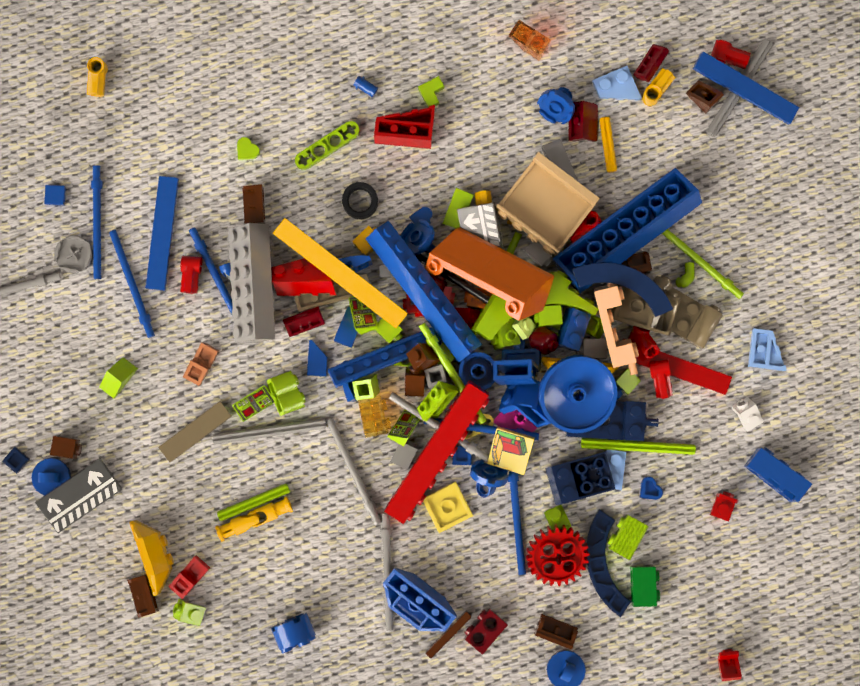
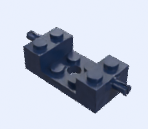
M616 401L607 425H600L596 429L584 433L565 432V437L644 441L646 427H658L659 423L651 422H659V419L647 418L646 402Z

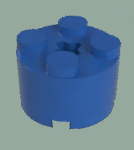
M474 352L465 357L459 367V377L464 385L470 380L484 390L489 389L495 382L493 380L494 360L488 354L482 352ZM477 367L483 372L479 377H475L476 374L472 372Z
M307 613L299 614L285 620L281 625L278 623L271 627L282 654L291 651L296 646L302 647L316 639L315 631Z

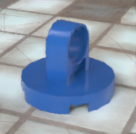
M560 87L558 90H546L537 101V105L539 104L540 114L544 119L554 124L556 122H562L561 124L569 122L575 112L572 93L565 87Z
M419 219V222L415 224L412 222L408 224L400 235L415 256L423 252L429 254L436 247L432 244L435 236L434 227L423 219Z
M44 459L33 469L32 484L37 492L46 495L71 478L70 469L59 459Z
M478 460L472 463L470 476L477 482L476 491L478 495L486 498L494 494L496 487L504 486L507 483L509 477L507 475L508 470L484 463V460ZM483 485L488 487V493L483 489Z
M569 650L559 651L552 655L546 669L548 678L554 686H579L584 680L586 673L585 663L581 657Z

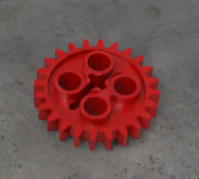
M555 524L554 530L547 526V532L540 529V536L534 534L536 541H529L532 548H526L527 553H529L526 555V559L529 561L527 565L528 568H531V574H536L537 580L542 578L543 584L549 580L550 586L557 582L560 587L561 581L568 585V579L575 582L574 576L581 577L582 575L579 570H586L584 564L589 563L586 557L590 554L586 550L588 545L584 543V537H580L579 531L574 532L572 527L566 530L565 525L558 529L557 524ZM566 543H571L570 547L563 548ZM546 545H552L548 550L543 549ZM565 562H572L569 566H563ZM547 563H552L551 567H544Z

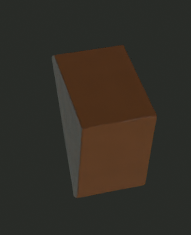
M700 80L686 92L687 96L705 114L724 96L723 92Z

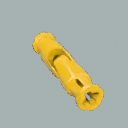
M285 496L281 501L274 504L272 502L250 511L247 515L231 519L229 523L222 526L217 525L215 529L219 539L223 542L225 538L234 534H242L250 529V527L261 526L277 519L279 515L287 512L291 513L293 508L289 498ZM256 512H264L267 518L260 522L259 515Z

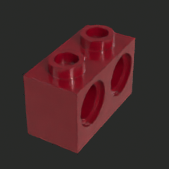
M490 608L487 611L484 609L478 615L477 619L479 621L475 626L471 624L464 632L466 634L464 639L482 655L508 626ZM490 617L496 619V625L492 628L485 625L486 620ZM475 633H482L484 639L481 642H475L473 640Z

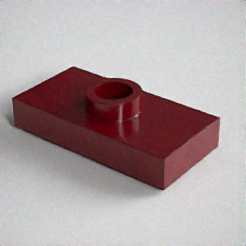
M653 44L633 76L650 82L669 53V50L666 47Z
M319 306L283 319L289 337L325 324Z

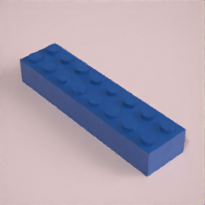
M674 168L556 255L553 260L558 270L568 276L567 279L571 281L570 284L581 294L593 284L579 287L572 268L595 262L621 264L702 204L699 190L679 170Z

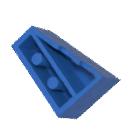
M766 447L764 449L757 448L744 467L789 502L799 503L812 483L806 480L799 472L789 468L785 461L775 458L773 456L774 453Z

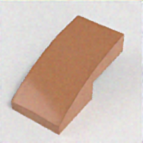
M201 342L183 378L200 386L220 350L205 342Z

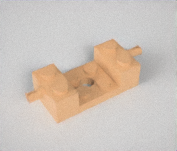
M608 283L605 286L594 288L613 368L628 364L630 375L638 374L635 357H638L639 354L636 342L632 343L631 338L619 341L616 327L612 328L611 326L614 318L612 310L609 308L622 305L621 300L625 299L622 286L618 287L617 284Z

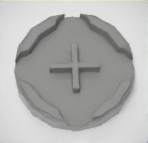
M70 235L57 243L54 250V258L62 270L68 273H79L90 266L93 259V250L86 239Z

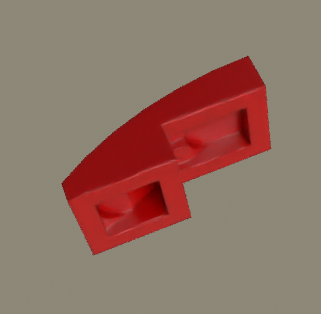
M196 555L168 587L181 599H184L210 567Z

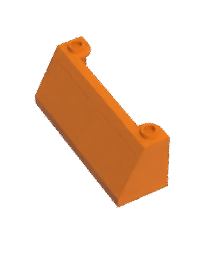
M456 228L429 253L425 267L427 272L432 275L441 274L445 268L506 300L505 309L507 314L518 321L544 311L554 279V275L462 228Z

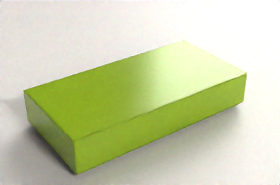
M456 187L442 224L455 229L460 228L457 209L469 207L474 194Z

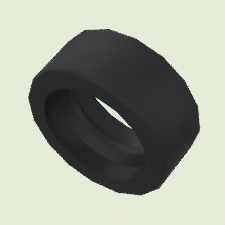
M356 182L350 184L345 189L342 195V204L345 212L350 217L363 220L375 213L378 207V196L371 185L365 182ZM364 190L370 195L371 205L366 211L357 212L350 207L349 197L354 191Z

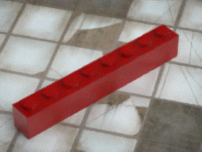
M470 380L467 382L384 510L385 513L402 524L406 520L410 521L416 512L414 508L417 504L421 505L426 497L425 491L427 488L432 489L437 481L435 476L438 472L442 473L447 466L445 461L449 456L453 457L458 447L456 445L458 441L465 439L468 434L466 429L470 424H475L479 417L477 413L480 408L484 409L490 401L488 398L489 392Z

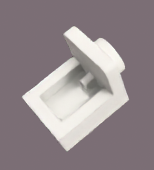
M748 397L739 400L732 406L747 432L764 422L756 404Z

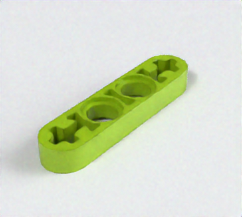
M348 121L298 153L295 157L296 166L301 170H307L356 139L360 133L358 124ZM349 126H350L351 128H354V127H355V128H356V129L354 130V131H355V134H353V135H352L351 133L346 134L345 137H346L347 139L344 140V138H343L342 134L340 133V131H343V134H344V133H346V132L348 131V128H347V127H349ZM333 136H338L341 142L339 145L334 146L330 143V139ZM318 146H322L325 149L324 154L321 156H317L314 153L315 148ZM311 151L315 160L312 161V158H309L307 165L299 164L301 162L300 158L306 159L310 156L308 152Z

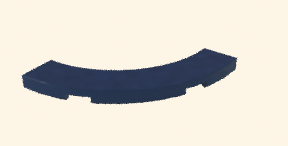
M612 262L588 263L572 268L579 287L593 283H614L625 286L640 295L648 304L655 317L673 310L669 299L662 289L648 276L634 268Z
M599 509L593 518L586 543L588 549L586 550L590 554L586 557L589 561L587 568L599 597L611 611L621 618L631 601L619 591L612 581L605 556L607 538L615 519Z

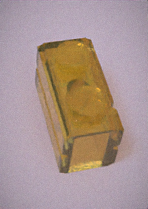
M380 395L371 399L358 400L365 438L389 434L388 430L391 429V423L389 418H385L384 411L388 410L386 399H382Z

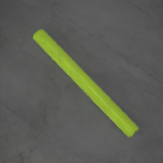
M594 438L581 439V448L688 455H694L696 452L694 444Z

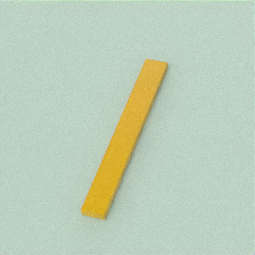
M286 218L274 230L273 234L393 327L397 328L408 314Z

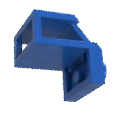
M537 349L502 350V361H494L493 380L498 385L537 384L538 381L535 379L536 372L541 370L540 351ZM498 369H499L502 373H505V375H504V376H498Z
M540 381L537 384L506 385L507 388L504 396L501 398V404L498 409L501 413L506 414L518 410L537 428L551 424L544 415L539 403Z

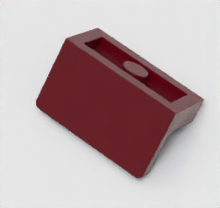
M587 101L573 102L575 112L569 121L568 141L588 140L596 142L598 140V105Z

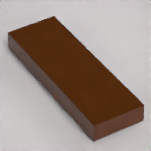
M466 610L425 651V654L432 658L471 619V614Z

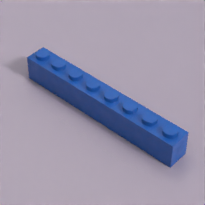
M387 221L377 227L366 238L367 242L456 360L460 362L479 348L482 343L393 225Z

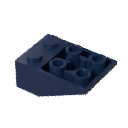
M605 452L545 468L555 505H562L615 490Z

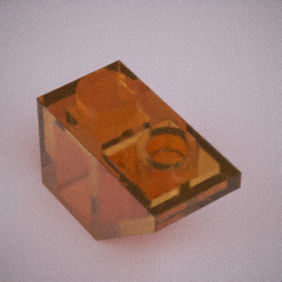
M518 20L509 34V37L524 52L540 61L548 49L551 39L521 20Z

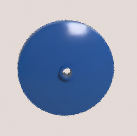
M585 355L568 356L557 361L547 370L539 387V403L544 415L555 427L569 433H584L596 429L609 418L617 401V385L610 370L597 359Z

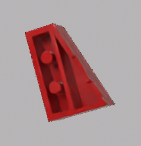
M435 105L420 110L413 109L411 112L401 114L399 112L376 117L375 144L431 149Z
M305 258L271 267L272 283L277 296H301V293H312L313 296H319V293H330V296L336 295L333 280Z

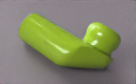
M694 262L685 263V274L681 278L678 277L675 281L677 287L686 288L694 281Z

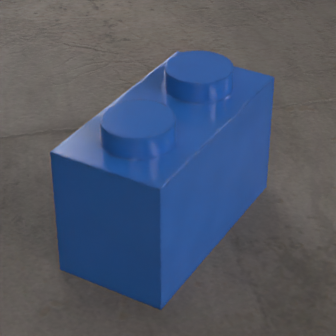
M566 308L562 321L563 324L558 331V346L571 351H579L591 314L575 308Z

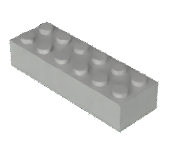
M247 223L229 229L228 234L229 260L231 265L230 279L232 284L231 298L233 303L232 317L234 321L233 336L235 343H258L275 339L269 224Z

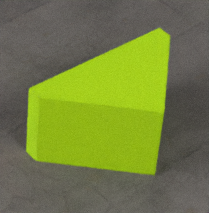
M122 357L107 370L99 388L115 399L138 368Z

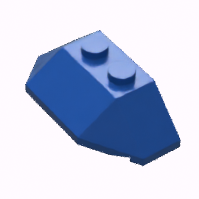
M394 568L383 582L389 608L419 631H446L457 617L446 598L414 573Z

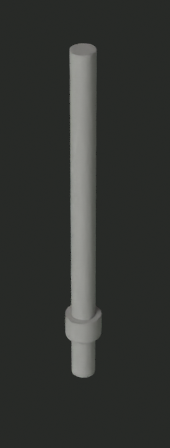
M60 272L46 276L42 274L36 276L35 279L0 287V295L34 286H46L47 283L61 280Z
M394 392L391 393L389 396L390 400L422 420L417 407ZM432 417L427 422L424 421L436 430L440 425V422ZM466 439L458 441V444L464 447L465 451L469 454H474L485 462L489 458V454L479 449L478 445L474 442H469Z
M334 419L327 420L326 423L365 503L363 506L366 512H369L374 525L382 523L375 509L377 506L371 500Z
M382 513L380 537H382L385 581L391 573L390 537H392V529H390L389 515ZM384 588L386 631H392L393 610L388 606Z

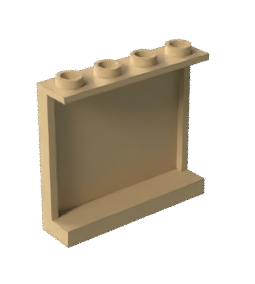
M538 152L505 197L496 205L497 215L504 220H510L516 230L520 232L523 230L527 233L528 239L532 242H539L546 253L557 255L600 198Z

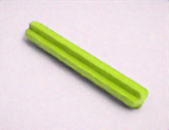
M288 484L280 485L217 512V516L220 521L226 520L290 493V488Z

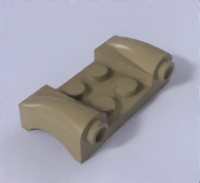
M661 275V277L656 276L653 281L665 294L667 291L677 293V298H681L671 332L696 347L703 349L723 316L720 313L721 309L712 304L711 306L700 304L673 288L670 278Z
M622 286L625 298L621 300L622 305L609 308L612 310L614 320L670 336L681 298H677L678 294L667 291L665 295L669 299L673 310L655 317L648 304L640 295Z

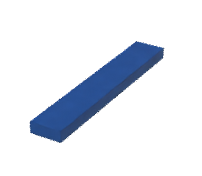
M704 51L700 53L693 67V70L788 125L792 123L799 109L795 104Z
M159 176L146 289L166 291L179 179L175 177Z
M432 327L429 328L430 331H431V333H432L433 335L435 334L436 337L438 338V340H439L438 344L441 345V341H440V339H439L437 333L434 331V329H433ZM422 331L331 367L328 369V373L335 388L408 359L406 353L418 343H426V338Z

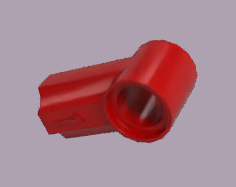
M716 40L711 56L724 64L727 63L745 69L751 53L732 47V44L727 41Z
M591 211L570 237V241L574 243L602 222L600 216L595 211Z
M182 255L180 265L182 272L181 293L198 294L199 274L202 272V267L200 266L203 263L202 257Z
M633 326L628 339L631 338L632 343L636 342V346L646 358H653L655 355H658L660 349L650 336V330Z
M669 360L650 361L649 366L651 378L654 380L656 398L665 399L673 396Z

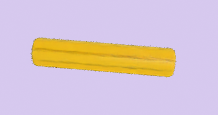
M602 117L599 122L606 170L608 173L617 171L611 122L609 117Z

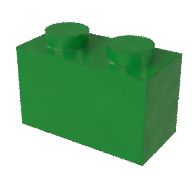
M630 566L631 605L633 607L657 606V602L660 601V590H657L656 582H659L660 577L659 570H656L655 566Z

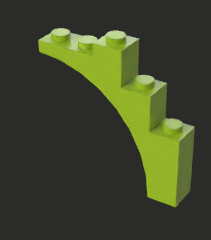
M559 270L557 272H550V274L554 275V279L546 304L563 305L591 314V316L596 315L599 309L594 306L595 303L588 298L583 299L579 296V292L571 287L568 289L571 281L567 279L568 276ZM492 294L471 330L486 340H492L499 329L512 318L506 312V300Z

